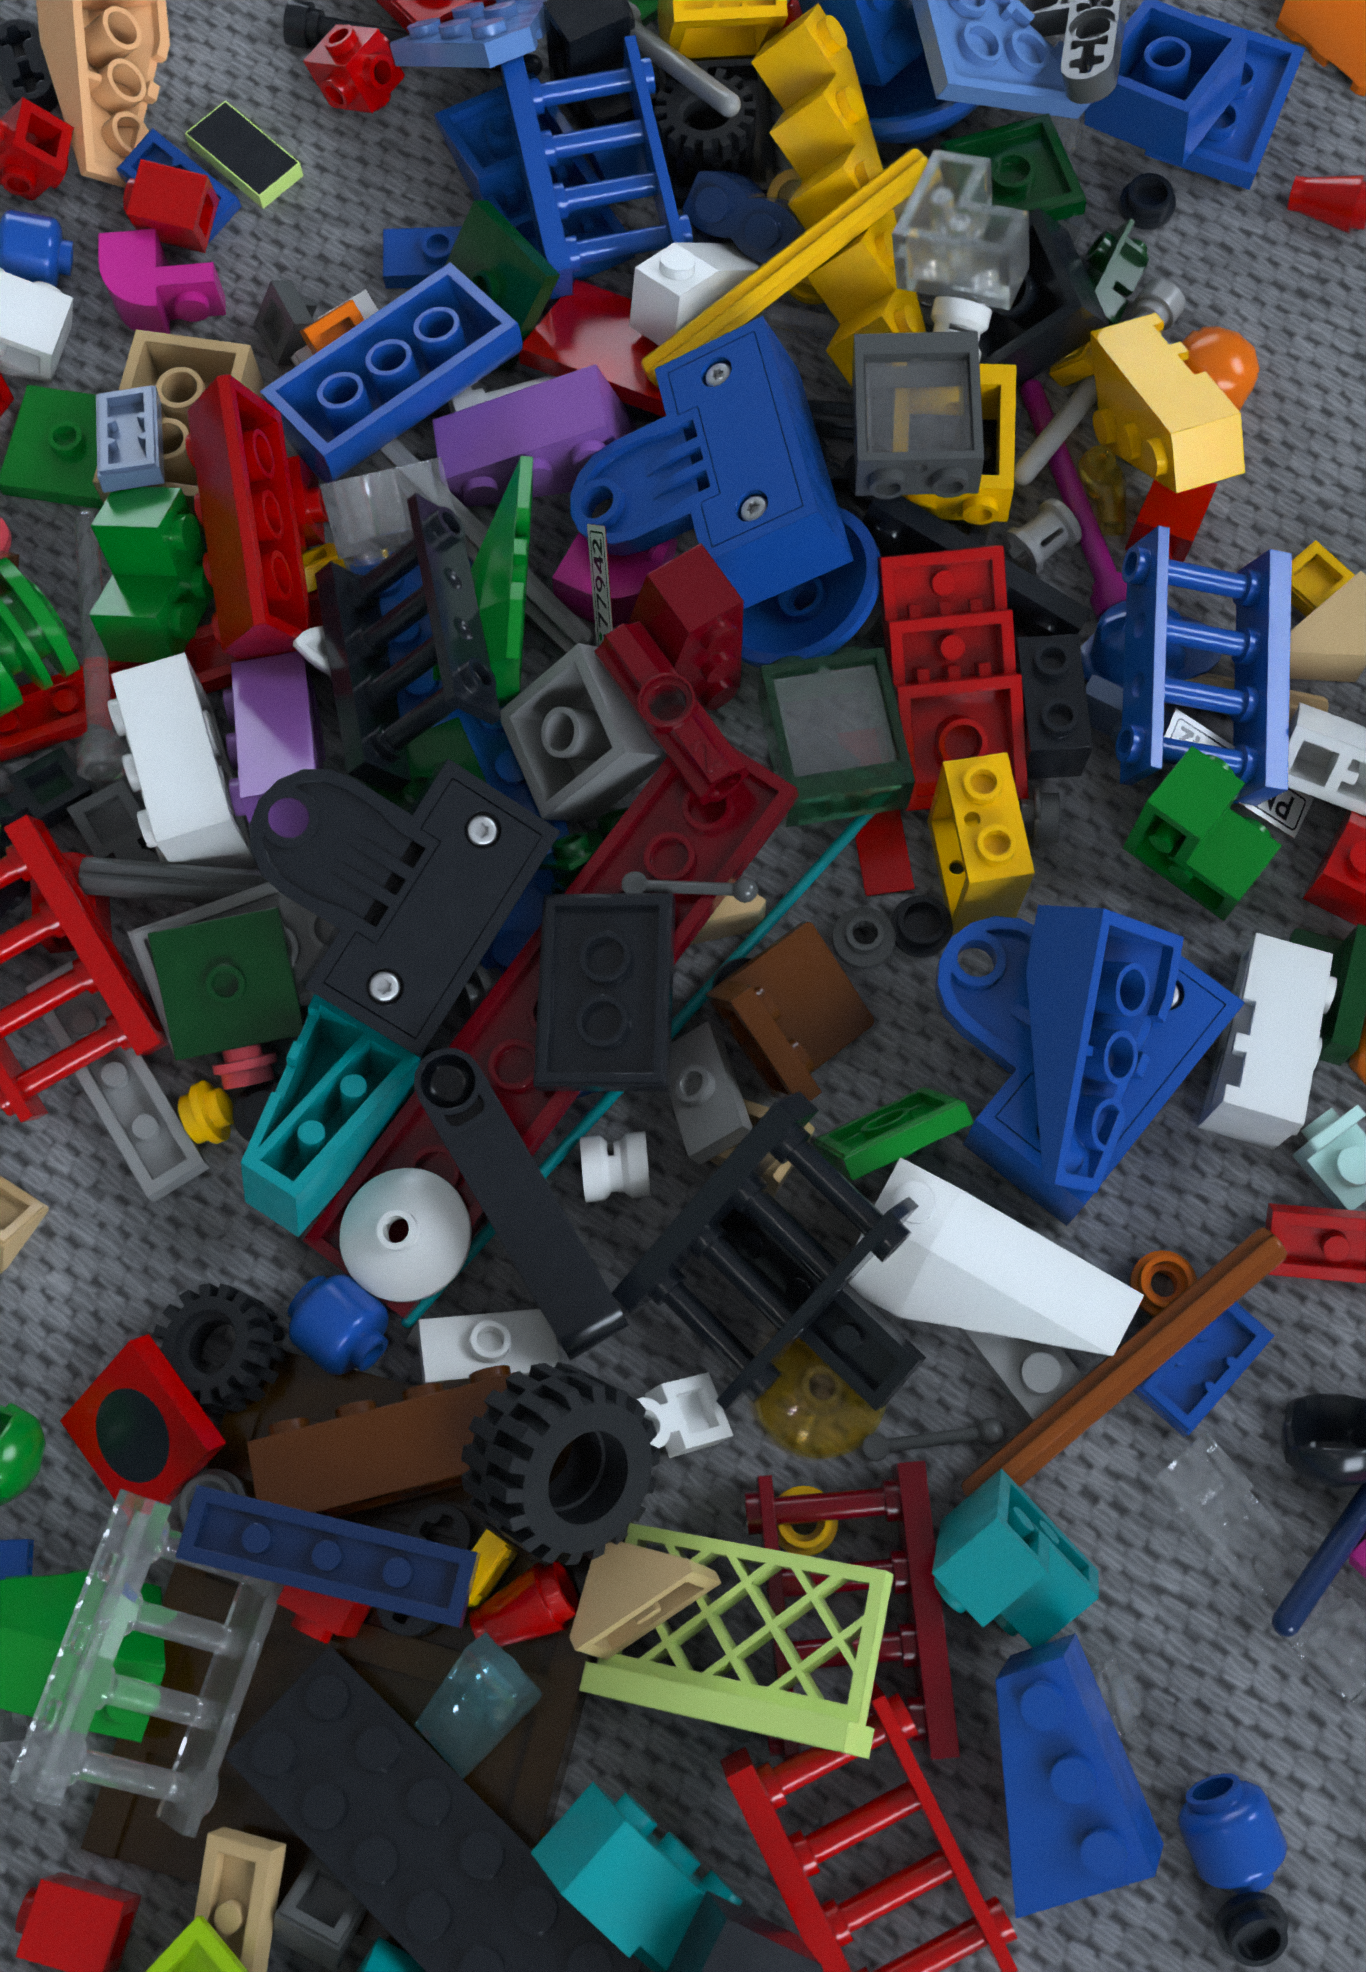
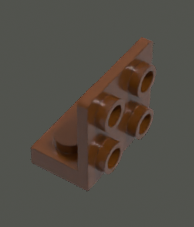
M806 921L800 922L705 994L773 1097L777 1099H783L800 1091L809 1101H812L822 1091L810 1074L874 1025L873 1016L817 929L811 922Z

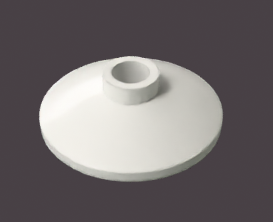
M394 1169L368 1181L349 1202L340 1227L341 1255L352 1278L367 1292L388 1301L414 1302L438 1293L457 1276L470 1250L472 1226L470 1214L463 1198L445 1179L423 1169ZM405 1219L409 1225L408 1235L401 1242L392 1243L389 1238L391 1225L397 1220Z

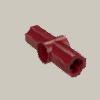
M640 621L632 624L622 623L607 633L601 645L594 651L596 658L642 720L651 740L659 748H662L700 803L705 805L714 801L719 802L737 790L738 785L749 775L747 767L701 706L691 683L677 673ZM672 704L685 706L684 712L678 718L669 721L657 719L658 713L666 706Z

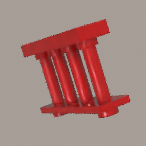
M27 814L3 827L13 845L6 848L7 856L0 859V890L20 878L26 882L34 879L46 901L39 905V913L0 934V965L54 934L58 938L66 935L79 958L72 961L73 969L0 1009V1107L8 1116L16 1114L21 1123L37 1120L48 1113L38 1093L118 1047L125 1051L133 1048L137 1056L150 1055L169 1044L162 1023L84 890L79 886L77 878L44 822ZM87 990L92 995L99 991L112 1014L105 1017L106 1025L23 1071L4 1037Z
M874 1681L870 1700V1707L874 1714L867 1717L866 1726L875 1728L871 1750L888 1742L906 1782L805 1836L801 1829L790 1835L787 1834L776 1811L788 1804L785 1796L858 1758L857 1756L812 1746L771 1768L768 1761L755 1767L745 1746L720 1759L726 1780L802 1940L822 1965L823 1972H853L841 1948L854 1941L851 1935L852 1932L954 1878L972 1917L872 1972H940L984 1947H987L1001 1972L1018 1971L1006 1944L1016 1940L1017 1935L997 1896L995 1895L984 1901L907 1742L910 1738L918 1735V1731L898 1693L886 1699L885 1694ZM921 1810L939 1847L938 1850L836 1904L833 1897L820 1904L809 1881L810 1877L821 1872L818 1864ZM864 1966V1967H862L861 1969H859V1970H857V1971H855V1972H869V1971H868L867 1967Z

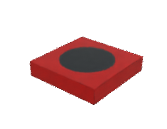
M149 1334L130 1340L60 1420L134 1529L156 1519L182 1491L185 1484L192 1480L226 1444L224 1438Z

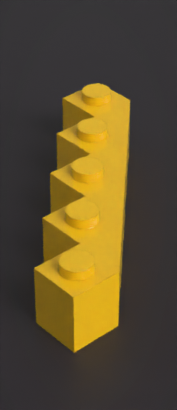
M819 3L769 39L751 61L784 110L769 133L802 179L800 186L790 199L788 205L806 231L883 171L852 54L847 47L846 34L840 23L833 16L826 15ZM894 209L807 276L810 283L840 323L826 352L851 387L854 334L927 332Z

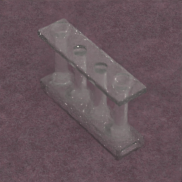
M120 1489L13 1768L9 1783L32 1801L58 1807L62 1803L67 1787L73 1785L77 1780L161 1799L155 1816L181 1835L195 1838L202 1817L210 1812L215 1803L219 1787L217 1774L278 1605L276 1601L285 1585L175 1558L182 1532L170 1529L167 1519L172 1506ZM159 1558H163L239 1581L225 1624L143 1601L140 1591L150 1564ZM134 1630L213 1652L214 1654L199 1696L115 1674L113 1663L123 1637ZM107 1704L188 1725L173 1768L168 1769L87 1749L85 1738L96 1710H100Z

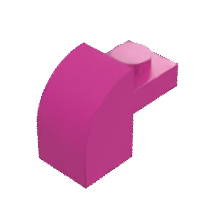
M156 229L98 233V263L101 277L119 317L133 331L137 329L170 334V320L183 319L185 321L198 322L209 316L226 315L225 294L214 262L169 266Z
M579 532L552 576L554 595L572 613L595 623L588 541ZM676 538L665 541L646 551L627 556L608 554L613 626H619L622 623L628 624L646 575L673 559L678 542Z

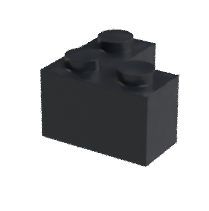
M547 0L543 2L551 81L623 68L624 37L630 36V31L635 28L634 15L627 0ZM655 81L656 92H655L654 94H650V98H651V102H652V106H653V110H654V115H655L656 97H657L658 92H659V90H660L659 87H658V85H657V83H656V81ZM629 92L565 104L582 130L635 120Z

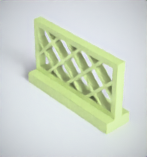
M629 1523L625 1543L646 1548L647 1543L662 1545L667 1548L669 1554L686 1559L687 1557L683 1550L698 1552L690 1560L705 1567L718 1557L728 1558L741 1582L713 1603L707 1594L697 1599L696 1602L701 1612L676 1631H672L667 1620L657 1626L655 1629L662 1641L639 1659L622 1655V1651H620L608 1660L598 1657L597 1664L585 1662L579 1691L869 1759L875 1728L866 1726L894 1574L886 1570ZM745 1561L762 1564V1566L751 1573ZM782 1569L793 1570L806 1595L776 1616L759 1586ZM810 1574L828 1578L816 1586ZM848 1581L869 1585L864 1615L843 1630L825 1599ZM747 1595H750L766 1625L736 1646L720 1616ZM815 1607L833 1638L802 1661L784 1629ZM707 1625H710L726 1655L705 1671L697 1672L693 1670L681 1645ZM860 1637L856 1652L851 1643ZM772 1638H775L792 1669L771 1685L765 1687L758 1685L744 1659ZM840 1651L853 1671L847 1704L825 1700L810 1674ZM670 1654L676 1667L658 1662ZM734 1668L741 1681L722 1676ZM800 1682L808 1696L788 1692V1690Z

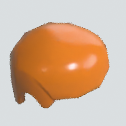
M1206 326L1200 330H1193L1181 342L1189 351L1188 360L1183 362L1194 375L1206 371L1240 411L1254 389L1260 370L1255 347L1238 332L1223 327Z

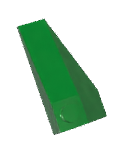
M531 456L520 457L471 567L490 666L496 678L497 685L495 690L500 707H505L520 694L533 493V457ZM437 664L433 667V680L442 681L439 665Z
M94 1568L72 1570L70 1573L35 1577L31 1575L7 1576L5 1579L0 1580V1709L76 1729L142 1742L166 1670L161 1587Z

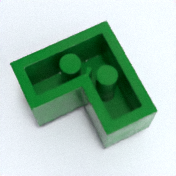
M138 487L110 492L91 524L112 572V576L89 613L92 623L110 661L150 663L181 654L189 640L194 637L199 621L211 599L214 598L213 587L209 584L203 568V556L207 551L200 536L198 520L191 514L181 488Z
M1191 746L1145 803L1123 849L1218 918L1225 921L1266 869L1282 845L1271 838L1270 832L1260 822L1250 817H1241L1230 809L1245 782L1235 776L1232 768L1225 761L1214 755H1205Z

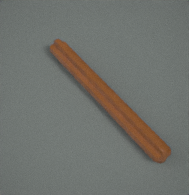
M1264 1227L1257 1228L1119 1346L1114 1356L1105 1358L962 1481L961 1488L966 1497L970 1496L1001 1468L1019 1487L1023 1486L1280 1265L1287 1256V1251L1282 1242Z

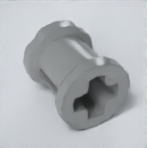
M1047 499L1040 504L1039 513L1020 528L1011 527L1002 534V545H1004L1007 557L1014 564L1034 576L1043 570L1045 560L1062 547H1073L1080 542L1082 537L1078 520L1072 511L1058 499Z

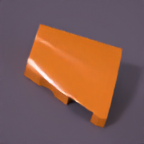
M1285 0L1275 27L1291 41L1305 45L1310 52V56L1321 66L1325 67L1330 62L1353 80L1350 90L1357 95L1365 97L1366 0Z

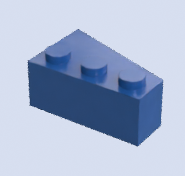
M1074 1633L1010 1655L995 1682L1015 1918L1017 1919L1155 1877L1164 1843L1077 1634Z

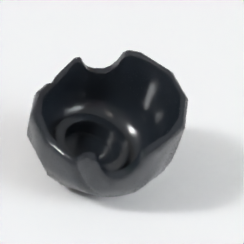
M1315 1393L1295 1398L1287 1403L1285 1419L1281 1430V1448L1286 1463L1292 1466L1296 1473L1311 1482L1335 1488L1366 1483V1399L1345 1394Z

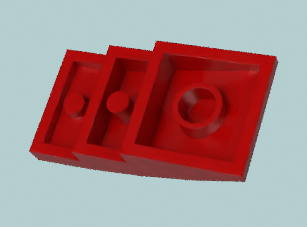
M1004 545L878 557L888 685L904 810L915 811L931 808L943 762L1008 752L1018 800L1029 799L1022 674L1016 672L1013 610L1007 608Z

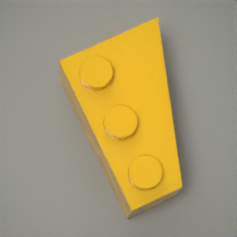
M1156 312L1090 331L1098 410L1093 413V428L1096 438L1102 446L1175 493L1245 473L1241 412L1206 371L1193 374L1183 362L1188 360L1189 351L1181 341L1168 344L1161 334V331L1164 330V321Z

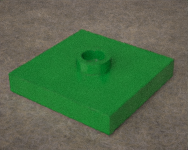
M27 385L0 471V491L3 495L101 509L103 502L93 484L97 468L96 395Z
M922 1087L816 1137V1141H813L816 1150L843 1176L853 1181L887 1164L899 1161L900 1157L905 1159L919 1149L974 1124L964 1101Z

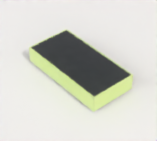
M227 101L220 104L185 133L190 148L262 209L303 177L300 162Z

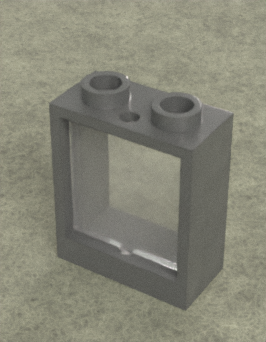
M978 331L854 334L852 392L855 496L873 495L880 499H893L901 495L935 494L944 498H953L963 494L979 493L984 463Z

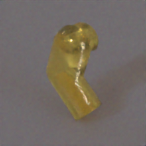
M1095 445L1089 448L1079 459V479L1096 504L1097 522L1102 535L1119 536L1126 531V477L1117 465L1113 451L1107 446Z

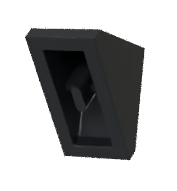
M707 1890L667 1972H823V1968L797 1934Z

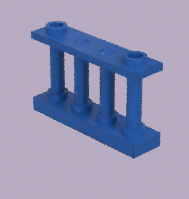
M636 35L624 37L623 68L540 83L538 77L528 79L523 56L501 64L504 100L539 252L560 274L550 295V300L573 295L572 273L581 271L582 264L661 250L674 242L693 243L688 215H678L650 94L656 92L652 62L650 57L641 58ZM629 92L635 120L552 135L551 130L540 131L537 115L545 114V107ZM637 144L642 146L647 167L646 173L564 188L562 182L552 183L549 167L557 166V159ZM654 197L660 225L576 241L575 235L566 237L564 235L561 220L569 218V212Z
M1158 525L1128 549L1122 564V579L1127 583L1122 728L1118 734L1115 746L1116 757L1120 761V784L1132 786L1162 769V763L1176 765L1189 748L1193 746L1205 755H1214L1225 761L1232 768L1235 776L1245 782L1233 804H1239L1238 802L1257 806L1288 791L1292 553L1269 549L1237 571V573L1169 559L1170 528ZM1168 585L1231 597L1236 605V631L1167 618ZM1166 643L1231 656L1232 661L1235 663L1234 690L1165 677ZM1164 703L1229 714L1233 721V746L1235 748L1229 749L1163 737Z

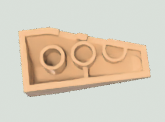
M36 0L39 40L64 121L74 127L71 144L82 176L125 188L127 183L121 179L116 169L149 132L144 123L147 105L154 104L157 101L160 86L153 82L157 64L167 60L170 47L166 0Z

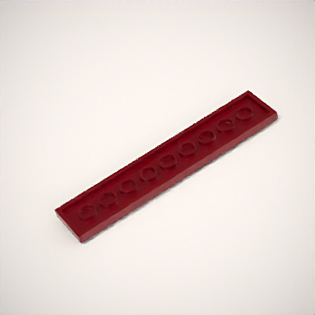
M732 747L747 767L749 775L742 780L737 790L721 801L702 805L667 757L564 894H625L622 889V880L626 874L633 871L641 872L647 880L735 883L799 798L798 790L789 782ZM673 894L676 899L674 965L725 896ZM542 923L448 1047L457 1048L468 1053L478 1063L532 1157L581 1092L538 1091L533 1086ZM416 1091L303 1239L304 1242L349 1276L351 1275L344 1264L339 1240L344 1212L357 1191L368 1181L384 1172L400 1168H417L430 1171L445 1179L459 1192L467 1206L471 1219L472 1238L487 1219V1216L420 1103ZM405 1219L397 1220L391 1225L389 1238L392 1243L401 1242L408 1235L409 1225ZM377 1297L404 1319H407L421 1302V1300L393 1302Z

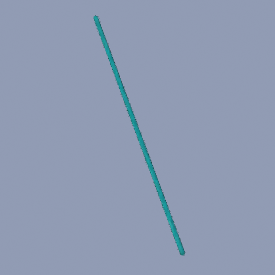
M899 770L718 970L732 959L745 958L901 786ZM717 971L672 1019L671 1039L707 1001L708 998L705 994L712 990V983ZM607 1091L538 1168L545 1179L580 1141V1137L585 1136L624 1091ZM490 1222L471 1241L467 1259L457 1276L496 1234ZM454 1279L438 1293L422 1299L407 1319L402 1317V1326L405 1328L412 1327Z

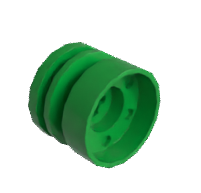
M6 557L0 560V588L3 592L0 594V717L24 703L20 689L13 677L23 671L34 684L45 691L53 686V682L41 659L46 657L64 678L80 669L77 658L70 647L67 630L55 609L38 586L23 576L17 567Z

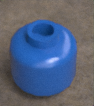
M7 210L0 218V267L6 273L31 282H45L55 287L58 285L60 274L71 276L74 242L63 239L62 227L55 218L16 210Z
M347 1274L333 1275L329 1278H326L324 1275L315 1277L300 1289L288 1308V1317L291 1318L289 1323V1339L320 1368L332 1376L346 1374L354 1368H358L360 1371L369 1369L379 1360L387 1348L388 1339L384 1337L389 1322L387 1308Z
M1232 1773L1212 1775L1194 1784L1186 1793L1185 1798L1187 1802L1182 1806L1177 1821L1202 1880L1216 1888L1233 1889L1239 1895L1248 1892H1259L1268 1887L1274 1879L1273 1873L1283 1863L1288 1847L1263 1789L1249 1781L1240 1780L1237 1775Z

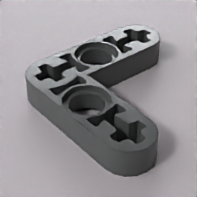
M1019 0L1035 15L1029 24L1041 36L1048 37L1065 34L1061 72L1066 97L1071 102L1078 104H1090L1107 97L1115 89L1118 82L1127 13L1126 0ZM1101 1L1102 6L1096 7L1097 3ZM1050 6V7L1047 8V9H1043V10L1037 11L1038 9H1041V8ZM1098 33H1103V34L1100 35V36H1097V37H1094V38H1090V39H1085V38H1087V37H1089V36H1091V35H1095V34H1098ZM1087 65H1093L1091 72H1088Z

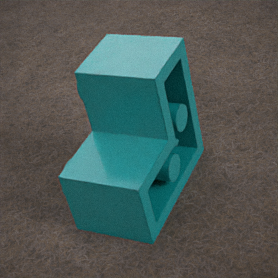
M1002 1468L940 1522L932 1574L935 1576L934 1584L939 1594L951 1608L958 1613H963L967 1610L982 1627L994 1619L1007 1634L1012 1637L1020 1634L1033 1648L1045 1644L1099 1599L1098 1569Z

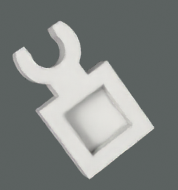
M709 1372L660 1384L645 1393L646 1397L636 1399L647 1410L644 1417L653 1421L657 1436L650 1444L657 1448L665 1445L669 1458L715 1446L734 1436L723 1408L716 1402L718 1395Z

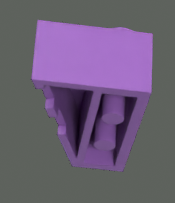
M596 364L432 420L440 480L465 507L484 506L501 502L521 456L533 457L532 498L571 492L578 473L595 453L611 442L637 430L635 420Z
M298 651L231 663L232 689L223 690L227 719L230 726H235L234 733L226 734L227 752L232 769L234 771L238 770V778L229 779V793L236 817L246 815L249 824L258 800L278 779L302 769H324L323 761L326 760L316 690L307 660ZM283 798L271 806L268 813V822L271 829L277 835L284 838H294L306 829L308 813L305 806L299 801L292 798Z

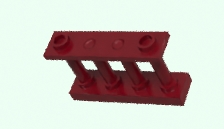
M925 1461L904 1462L892 1465V1479L882 1480L881 1487L780 1497H774L772 1475L757 1476V1492L744 1493L748 1535L761 1534L763 1548L779 1551L778 1525L885 1516L886 1522L898 1523L900 1550L890 1551L889 1559L847 1563L886 1570L894 1574L891 1588L893 1587L894 1594H906L909 1623L898 1624L897 1631L883 1633L877 1663L901 1661L903 1668L914 1667L917 1697L906 1698L905 1705L918 1731V1735L910 1738L911 1743L923 1742L924 1754L931 1760L960 1757L942 1598L934 1584L935 1576L932 1574L936 1547ZM782 1569L766 1581L767 1599L776 1616L785 1611L784 1598L806 1595L793 1570ZM810 1574L816 1586L828 1578ZM848 1581L834 1593L869 1590V1585ZM833 1637L791 1642L803 1661ZM860 1637L851 1643L856 1652ZM772 1638L776 1681L792 1668L775 1638ZM840 1651L817 1669L850 1665ZM793 1687L790 1688L788 1692L793 1693ZM869 1709L868 1717L874 1714L872 1709ZM767 1736L769 1756L783 1755V1762L799 1754V1746L806 1745Z

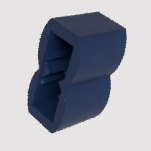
M699 171L682 208V212L688 215L690 222L699 230L716 237H731L744 254L761 263H766L806 231L789 207V200L766 197L755 182L742 174L732 171Z

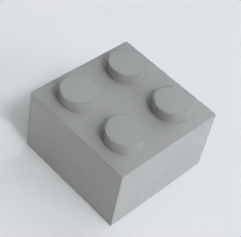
M576 644L500 710V721L542 819L594 821L654 774L667 758L662 748H659L651 740L642 720L596 658L594 651L599 646Z

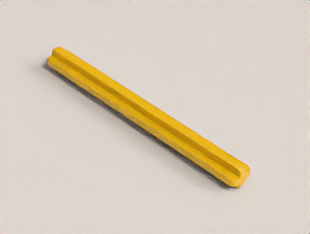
M917 148L910 149L649 353L641 362L647 378L659 389L655 368L747 324L921 188L933 176L931 163L928 158Z

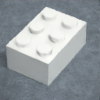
M185 652L111 674L117 698L107 701L108 709L119 737L126 736L131 751L130 754L122 756V761L132 790L134 792H141L146 809L137 812V818L147 846L149 848L155 847L158 858L163 863L239 869L256 867V862L250 852V836L244 816L236 817L232 807L229 779H233L215 712Z

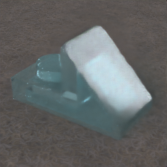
M485 1632L465 1648L414 1725L463 1779L474 1770L535 1706L542 1693L521 1670L518 1663Z

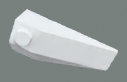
M900 1157L875 1207L884 1215L889 1209L907 1197H910L919 1207L903 1223L912 1232L903 1244L883 1263L874 1255L848 1283L866 1301L901 1319L929 1322L962 1328V1330L996 1334L1040 1344L1114 1356L1144 1297L1142 1293L964 1190ZM861 1233V1235H860V1237H859V1239H858L857 1244H858V1243L862 1240V1238L864 1237V1235H863L862 1233Z

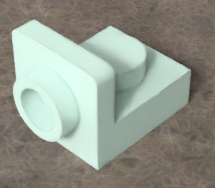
M1356 1105L1342 1117L1333 1108L1323 1113L1301 1130V1133L1308 1142L1292 1155L1336 1209L1354 1210L1366 1201V1134L1357 1124L1366 1116V1113L1359 1105Z

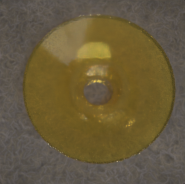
M800 1337L774 1364L782 1373L780 1378L755 1402L756 1410L763 1426L780 1445L798 1455L815 1459L835 1458L860 1447L865 1438L875 1432L886 1408L885 1405V1407L875 1411ZM824 1375L830 1378L834 1384V1394L825 1400L815 1398L809 1390V1382L813 1377Z

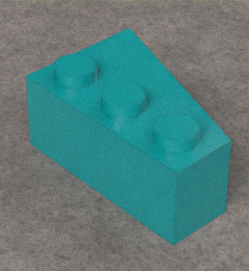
M316 994L313 995L308 1006V1017L297 1041H293L286 1057L287 1065L276 1091L271 1092L241 1160L245 1202L297 1237L303 1233L348 1181L415 1092V1071L421 1062V1057L416 1056Z
M592 1782L530 1853L560 1894L628 1958L634 1954L654 1972H667L707 1890L738 1906L742 1904L743 1900L714 1870L710 1869L703 1879L695 1873L701 1862L670 1831L659 1841L651 1833L658 1826L657 1822L628 1793L625 1792L616 1802L597 1784Z

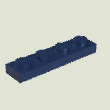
M197 1485L175 1558L462 1628L481 1554Z

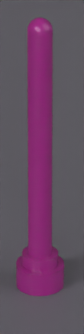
M1028 379L1021 385L1020 394L1038 437L1053 419L1054 413L1042 384L1036 379ZM1064 441L1047 463L1063 503L1072 511L1081 528L1082 537L1079 543L1095 581L1091 587L1093 594L1089 601L1098 622L1109 607L1126 600L1127 583L1122 579V572H1117Z

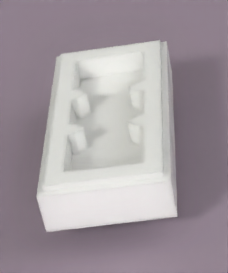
M541 1309L418 1320L417 1335L423 1384L442 1383L444 1390L470 1384L469 1375L471 1373L488 1367L508 1365L510 1366L511 1373L521 1371L529 1376L531 1365L546 1363L555 1367L557 1362L560 1363L556 1335Z

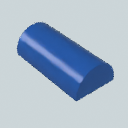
M450 262L266 386L260 393L264 401L281 413L284 436L294 450L321 480L331 484L520 353L523 347L522 336L518 323Z

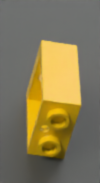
M659 0L657 6L659 37L691 61L754 58L763 45L782 30L788 17L787 0Z
M979 364L982 419L997 420L996 474L981 475L979 493L963 494L953 498H944L935 494L901 496L941 520H965L975 525L1008 522L1014 492L1016 365ZM958 389L894 391L891 452H908L909 417L959 418Z
M1008 752L945 761L942 764L927 823L944 903L951 914L953 924L952 935H954L968 924L989 917L1016 918L1035 871ZM951 864H960L963 867V872L961 874L952 873L950 871Z

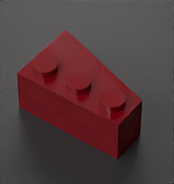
M702 543L646 575L628 624L637 621L642 623L677 673L691 683L696 698L703 708L706 707L710 711L716 710L735 696L737 688L740 687L744 600ZM679 704L666 706L658 713L657 718L663 721L678 718L684 712L685 706Z

